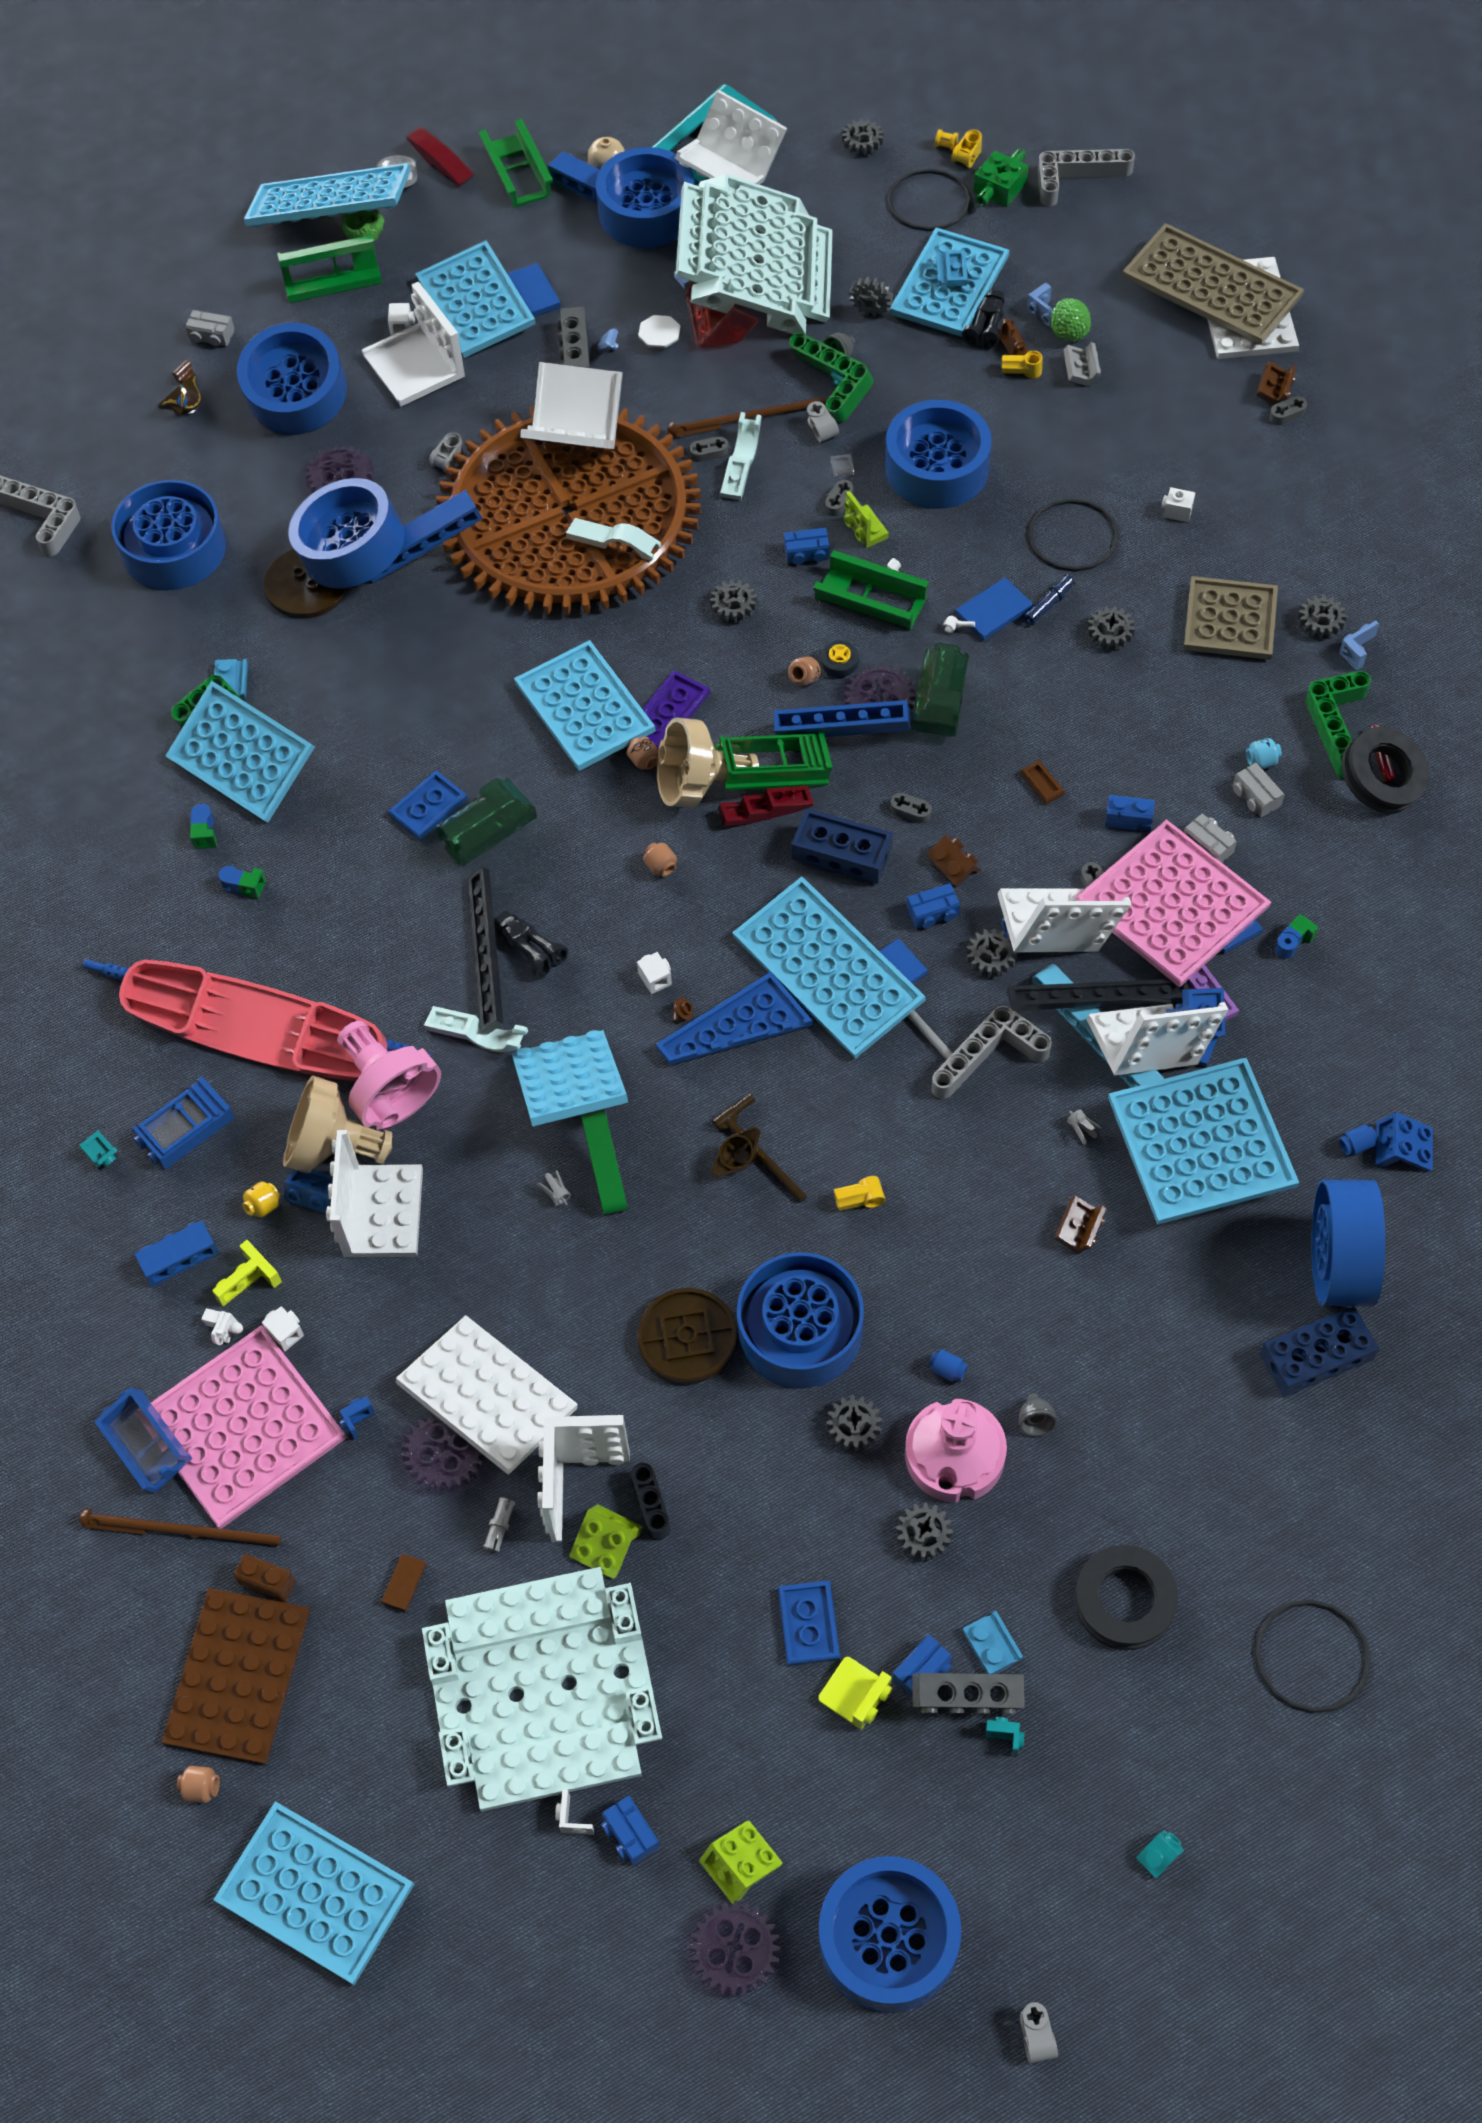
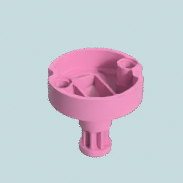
M361 1020L350 1023L338 1035L337 1041L339 1045L350 1053L355 1060V1065L361 1071L350 1092L348 1102L350 1108L365 1127L369 1128L374 1125L379 1130L402 1122L418 1111L436 1091L441 1079V1070L425 1049L416 1050L414 1046H408L388 1052L381 1043H377L370 1034L369 1027Z
M954 1399L952 1403L947 1405H941L936 1402L923 1409L909 1427L905 1447L906 1466L916 1485L935 1499L956 1503L960 1497L969 1496L975 1500L989 1492L998 1482L1005 1464L1006 1438L998 1420L981 1405L963 1399ZM948 1482L952 1485V1488L944 1490L939 1484Z

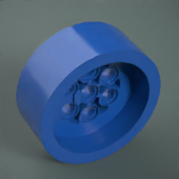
M654 147L633 148L613 156L601 167L596 178L598 215L602 228L611 238L627 246L638 248L659 247L678 239L682 186L684 182L694 185V176L691 168L682 166L679 163L680 161L675 159V153Z
M283 323L269 327L258 333L247 343L238 360V382L252 415L264 427L277 433L294 435L314 431L332 420L345 401L347 379L336 347L325 333L313 326L302 323Z
M949 400L923 401L902 410L892 420L886 434L885 473L892 489L900 497L912 504L935 509L958 506L974 498L983 489L989 476L992 438L987 423L970 407Z
M361 478L339 480L315 491L295 511L288 531L289 541L311 578L320 585L329 588L354 587L380 575L397 558L405 539L402 521L383 488L373 481Z
M163 480L144 485L125 497L113 515L112 535L123 566L135 581L146 587L157 590H177L190 587L210 576L220 565L224 557L226 538L215 502L205 490L192 483L180 480Z
M1321 1179L1317 1185L1312 1214L1311 1258L1314 1289L1318 1303L1321 1306L1374 1307L1378 1303L1385 1266V1219L1381 1192L1375 1180Z
M805 1252L783 1254L760 1265L744 1283L737 1303L739 1342L749 1364L767 1380L790 1388L820 1386L844 1373L853 1363L860 1350L864 1321L862 1295L852 1276L833 1260L818 1254ZM791 1290H798L801 1292L798 1295L789 1294ZM820 1296L823 1297L825 1300L822 1302H816L813 1300V1298ZM773 1306L782 1307L780 1311H772L770 1308ZM799 1312L806 1314L804 1318H797L794 1315ZM822 1319H827L830 1321V1323L827 1325H822L819 1323V1321ZM747 1325H748V1334H747L746 1331H745V1327H746ZM780 1328L788 1330L785 1334H778L776 1331ZM804 1335L812 1337L809 1341H803L800 1338Z
M895 1856L875 1857L852 1866L831 1886L820 1912L819 1949L829 1978L849 2000L866 2009L877 2012L897 2013L908 2011L932 1999L944 1987L953 1972L961 1942L960 1915L951 1892L944 1882L930 1869L906 1858ZM877 1903H883L887 1906L888 1912L885 1915L879 1916L874 1913L873 1906ZM908 1909L914 1912L916 1918L912 1922H905L901 1919L900 1913ZM858 1924H864L869 1928V1933L864 1937L857 1936L854 1933V1927ZM887 1930L893 1931L897 1939L893 1943H886L881 1938L882 1933ZM913 1937H919L923 1940L924 1947L920 1950H914L910 1947L909 1940ZM866 1952L875 1953L878 1961L873 1965L866 1964L862 1959ZM895 1958H899L904 1961L906 1967L904 1970L897 1972L891 1968L890 1962Z

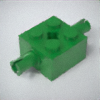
M1017 148L1011 157L994 151L979 168L974 176L973 191L979 194L975 198L978 205L984 207L989 200L1008 207L1027 184L1029 166L1022 162L1026 158V152L1023 149L1020 151L1021 148Z

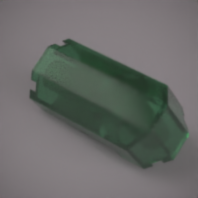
M938 643L934 646V649L930 650L929 647L925 650L911 731L956 737L969 664V654L966 652L965 655L960 652L961 648L957 645Z
M495 778L480 789L479 793L481 796L478 800L475 797L472 803L435 826L439 840H444L446 843L444 847L446 852L458 865H466L537 818L534 805L509 778H505V781L501 778Z

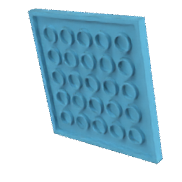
M1247 1058L1109 1093V1102L1157 1225L1296 1188L1299 1185L1298 1178Z

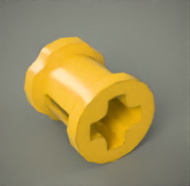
M939 129L935 138V147L943 146L953 151L958 143V133L950 134Z

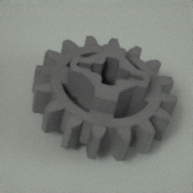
M861 118L859 122L852 120V125L847 123L846 128H843L842 143H844V148L849 147V152L856 151V155L859 152L866 155L868 151L872 154L873 149L879 150L880 145H883L884 131H882V126H877L876 121L870 123V119H867L866 122H863Z
M869 277L866 278V281L859 278V281H855L851 287L849 300L853 302V307H859L858 312L864 311L867 316L869 313H872L874 317H876L877 313L883 316L884 312L888 313L889 308H891L893 293L889 292L890 287H884L885 282L878 283L877 278L873 281Z
M731 579L730 584H726L723 581L722 587L716 585L715 592H711L710 606L712 607L713 614L717 613L718 619L725 617V622L733 619L734 623H737V618L745 621V615L751 617L752 611L756 610L757 595H755L754 588L749 589L748 583L743 586L742 580L734 583L733 579Z
M1314 595L1313 601L1307 598L1305 604H1301L1298 619H1300L1299 626H1304V632L1311 631L1310 636L1312 637L1318 634L1319 639H1322L1323 635L1331 638L1332 633L1338 635L1339 630H1343L1347 618L1345 614L1346 609L1344 607L1340 608V601L1334 603V597L1328 600L1325 595H1322L1321 599Z
M1105 606L1103 612L1097 609L1096 615L1091 614L1090 620H1088L1087 634L1092 636L1091 642L1098 641V647L1106 645V650L1110 646H1113L1115 650L1118 649V645L1125 647L1126 641L1131 642L1135 632V621L1131 620V614L1124 615L1125 610L1117 611L1116 606L1112 610Z
M984 929L983 935L975 933V939L969 940V946H967L966 950L967 962H972V970L979 968V975L987 972L988 977H991L992 973L1000 977V971L1008 973L1009 967H1014L1017 952L1013 951L1010 937H1004V931L996 934V929H993L992 933H988Z
M851 1395L850 1401H846L842 1397L841 1405L839 1406L834 1403V1412L828 1411V1419L830 1420L827 1421V1428L831 1429L829 1437H836L835 1444L837 1446L844 1443V1450H848L849 1446H853L856 1452L859 1445L867 1449L868 1441L875 1443V1435L881 1434L879 1426L882 1425V1418L878 1417L880 1414L879 1408L872 1410L873 1402L870 1401L865 1404L863 1396H861L859 1401H855L854 1395ZM852 1416L855 1417V1421L857 1423L856 1431L854 1430V1426H852ZM864 1431H868L865 1435L861 1436Z
M924 1503L923 1508L919 1509V1506L914 1504L912 1512L906 1508L904 1511L905 1517L899 1516L898 1523L902 1526H896V1533L901 1534L897 1537V1542L904 1543L903 1552L911 1550V1558L920 1554L921 1561L925 1560L926 1555H930L931 1559L934 1560L935 1552L943 1555L945 1551L943 1546H950L951 1540L948 1538L952 1537L953 1530L948 1528L951 1527L952 1522L951 1520L944 1521L946 1512L937 1513V1505L932 1509H928V1504ZM935 1521L940 1525L942 1533L936 1528ZM929 1525V1532H925L920 1539V1531H923ZM907 1531H909V1534L913 1535V1542L908 1537Z

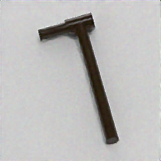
M749 1093L734 1106H729L712 1120L715 1128L719 1131L729 1129L733 1134L743 1131L736 1123L738 1114L755 1101L753 1095ZM758 1146L757 1159L799 1202L804 1201L807 1195Z

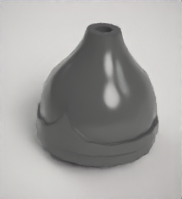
M833 333L828 335L823 341V344L849 357L853 353V345L855 343L853 336H848L844 333Z
M1035 1393L1030 1394L1028 1400L1019 1411V1427L1028 1436L1037 1437L1049 1434L1057 1426V1415L1049 1402L1041 1399Z

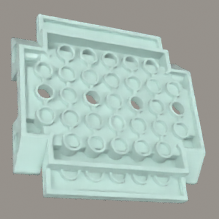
M728 174L701 181L699 186L684 182L681 190L675 276L697 282V284L692 286L691 303L727 314L730 313L734 304L767 313V326L791 334L803 333L806 335V318L804 316L827 323L830 318L832 229L817 225V218L809 216L800 198Z
M601 1567L445 1600L449 1623L422 1628L429 1676L434 1689L439 1720V1738L447 1786L450 1787L475 1781L481 1812L562 1794V1790L573 1792L642 1776L636 1745L662 1740L631 1583L605 1588ZM619 1666H625L629 1669V1674L624 1679H619L614 1675V1671ZM566 1678H574L577 1681L574 1689L565 1690L562 1688V1682ZM515 1689H520L524 1692V1697L519 1702H513L509 1699L510 1693ZM461 1701H469L472 1706L469 1712L461 1714L457 1711L458 1704Z

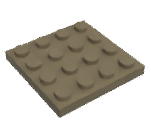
M1191 576L1183 650L1271 660L1278 586Z

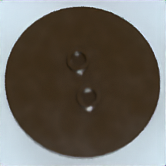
M294 549L276 558L267 569L264 577V590L269 603L280 613L294 618H312L328 613L343 601L349 588L325 587L314 581Z
M679 1288L660 1295L648 1305L638 1324L637 1343L643 1361L656 1375L674 1383L695 1384L716 1376L728 1365L737 1345V1326L729 1307L716 1295L697 1288Z

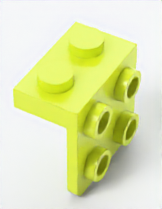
M845 1657L819 1694V1701L862 1730L866 1723L870 1724L878 1712L876 1708L881 1700L885 1702L893 1690L891 1687L892 1677L883 1671L878 1676L852 1658Z

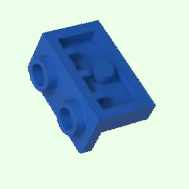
M293 1170L284 1181V1200L326 1213L327 1206H330L331 1199L328 1196V1186L333 1184V1176L311 1170L310 1173Z

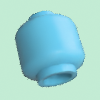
M1266 738L1253 741L1246 750V756L1250 766L1257 763L1262 769L1277 765L1282 752L1279 744H1275L1272 739Z

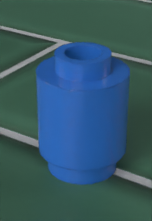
M1363 1124L1343 1133V1137L1339 1138V1145L1346 1156L1350 1154L1356 1155L1374 1147L1377 1134L1373 1127Z
M943 1349L939 1353L934 1352L929 1362V1366L932 1367V1373L951 1382L957 1381L960 1383L968 1368V1364L963 1362L964 1359Z

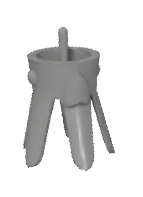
M1077 1110L1074 1113L1069 1111L1071 1115L1067 1119V1123L1075 1129L1084 1145H1086V1140L1079 1127L1085 1130L1091 1137L1097 1138L1094 1126L1099 1129L1102 1128L1101 1126L1088 1119L1082 1110Z
M558 1170L556 1171L558 1179L553 1178L550 1173H546L545 1177L553 1192L539 1182L536 1183L537 1186L551 1197L555 1206L563 1203L568 1205L566 1201L570 1198L571 1194L564 1187Z

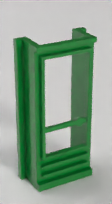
M522 119L515 120V135L491 141L486 129L478 131L484 147L511 198L514 208L551 197L549 183H553V179ZM524 153L527 161L504 167L501 159ZM529 164L542 191L517 198L516 190L506 171Z
M371 233L366 234L364 237L283 254L277 253L289 303L381 284L382 278ZM351 253L354 269L338 272L339 267L336 264L335 257ZM332 257L333 271L335 273L292 282L289 266Z
M833 550L830 555V569L823 583L816 581L813 590L815 591V600L831 602L906 627L907 630L911 631L927 599L929 581ZM853 580L867 584L863 596L848 592ZM873 586L913 599L915 602L910 612L866 597Z
M823 731L817 734L727 738L720 736L718 744L715 745L716 750L723 752L727 769L723 782L725 791L829 785L828 779L833 767ZM784 751H801L804 764L787 765ZM780 752L783 765L736 767L733 754Z

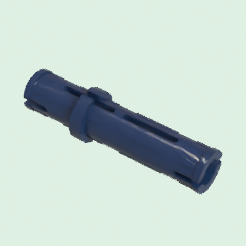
M1066 574L1055 586L1052 585L1047 594L1024 614V618H1027L1025 621L1030 625H1034L1058 600L1061 601L1064 598V594L1076 584L1073 581L1074 578Z

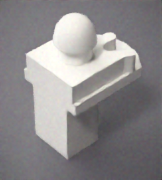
M206 1308L201 1318L206 1326L214 1328L211 1337L216 1345L229 1343L232 1334H239L243 1331L242 1324L231 1313L225 1311L219 1312Z

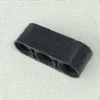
M645 1462L638 1463L632 1468L631 1477L646 1530L652 1539L662 1540L669 1535L670 1524L660 1488L652 1466ZM641 1474L650 1476L646 1481L637 1480V1477ZM649 1497L657 1499V1502L653 1505L644 1503ZM656 1521L665 1523L660 1529L651 1527Z

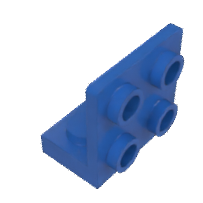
M1398 1112L1376 1121L1375 1165L1384 1168L1401 1160L1427 1172L1433 1170L1432 1127Z

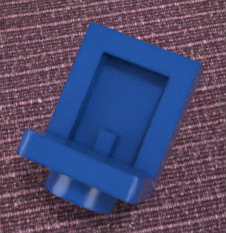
M368 1397L355 1399L346 1408L340 1410L343 1419L339 1423L346 1435L351 1433L354 1440L359 1438L353 1425L375 1414Z

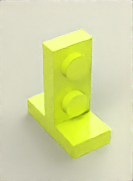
M248 1240L240 1245V1249L248 1262L239 1265L231 1276L227 1279H222L212 1290L217 1301L223 1307L261 1276L273 1288L282 1283L278 1272Z

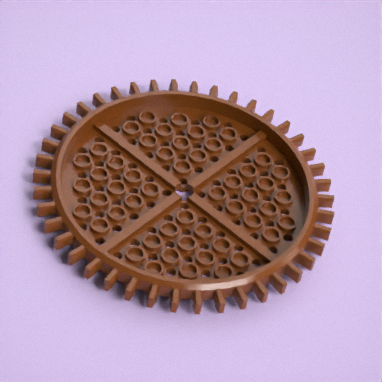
M530 406L529 419L522 421L516 412H512L513 425L507 428L499 419L495 420V427L498 433L493 436L484 429H481L479 431L480 439L484 442L481 446L468 440L466 447L467 451L472 454L470 457L456 452L454 455L456 464L463 467L461 470L449 466L446 467L447 478L456 481L455 483L440 481L441 492L452 495L436 496L437 506L466 490L483 519L458 533L454 538L443 542L444 552L459 548L460 551L450 555L453 566L467 560L468 564L460 568L462 577L465 579L475 572L479 573L473 580L475 589L479 590L489 581L492 583V586L488 589L490 598L494 599L501 590H505L508 592L505 597L506 604L510 607L515 602L517 596L525 598V611L529 612L536 600L543 602L544 613L548 615L552 609V603H562L564 614L569 615L571 610L570 603L581 602L584 613H589L590 601L599 598L603 608L609 609L608 596L615 593L618 594L619 599L623 603H626L628 600L625 589L633 586L641 595L645 593L644 583L641 581L644 578L648 577L657 585L661 583L660 574L656 571L659 566L670 573L674 571L673 562L667 558L669 554L682 560L684 559V548L677 546L676 543L681 542L692 545L693 534L684 532L682 529L698 530V519L689 518L686 515H701V504L686 503V501L701 500L700 488L685 489V487L698 485L697 473L681 475L692 470L691 459L676 463V460L684 457L683 447L679 446L668 451L667 448L673 445V436L669 434L658 441L656 437L660 434V425L656 423L646 432L642 429L645 426V417L640 415L631 424L627 422L629 417L628 409L626 408L621 411L617 419L614 451L608 448L521 438V429H528V425L533 426L535 407ZM568 505L571 508H577V511L574 510L568 513V516H565L564 511H562V508ZM575 518L612 528L621 523L630 524L641 528V530L660 541L661 548L652 549L651 553L654 555V559L650 561L642 559L636 550L625 543L611 542L604 549L567 539L566 531Z

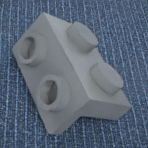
M1090 342L1086 349L1067 345L1063 351L1069 381L1090 387L1098 379L1101 372L1095 343Z

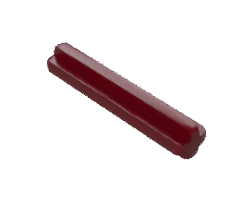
M1371 725L1369 728L1379 727L1380 725ZM1374 752L1382 781L1384 783H1392L1396 776L1390 757L1380 752Z

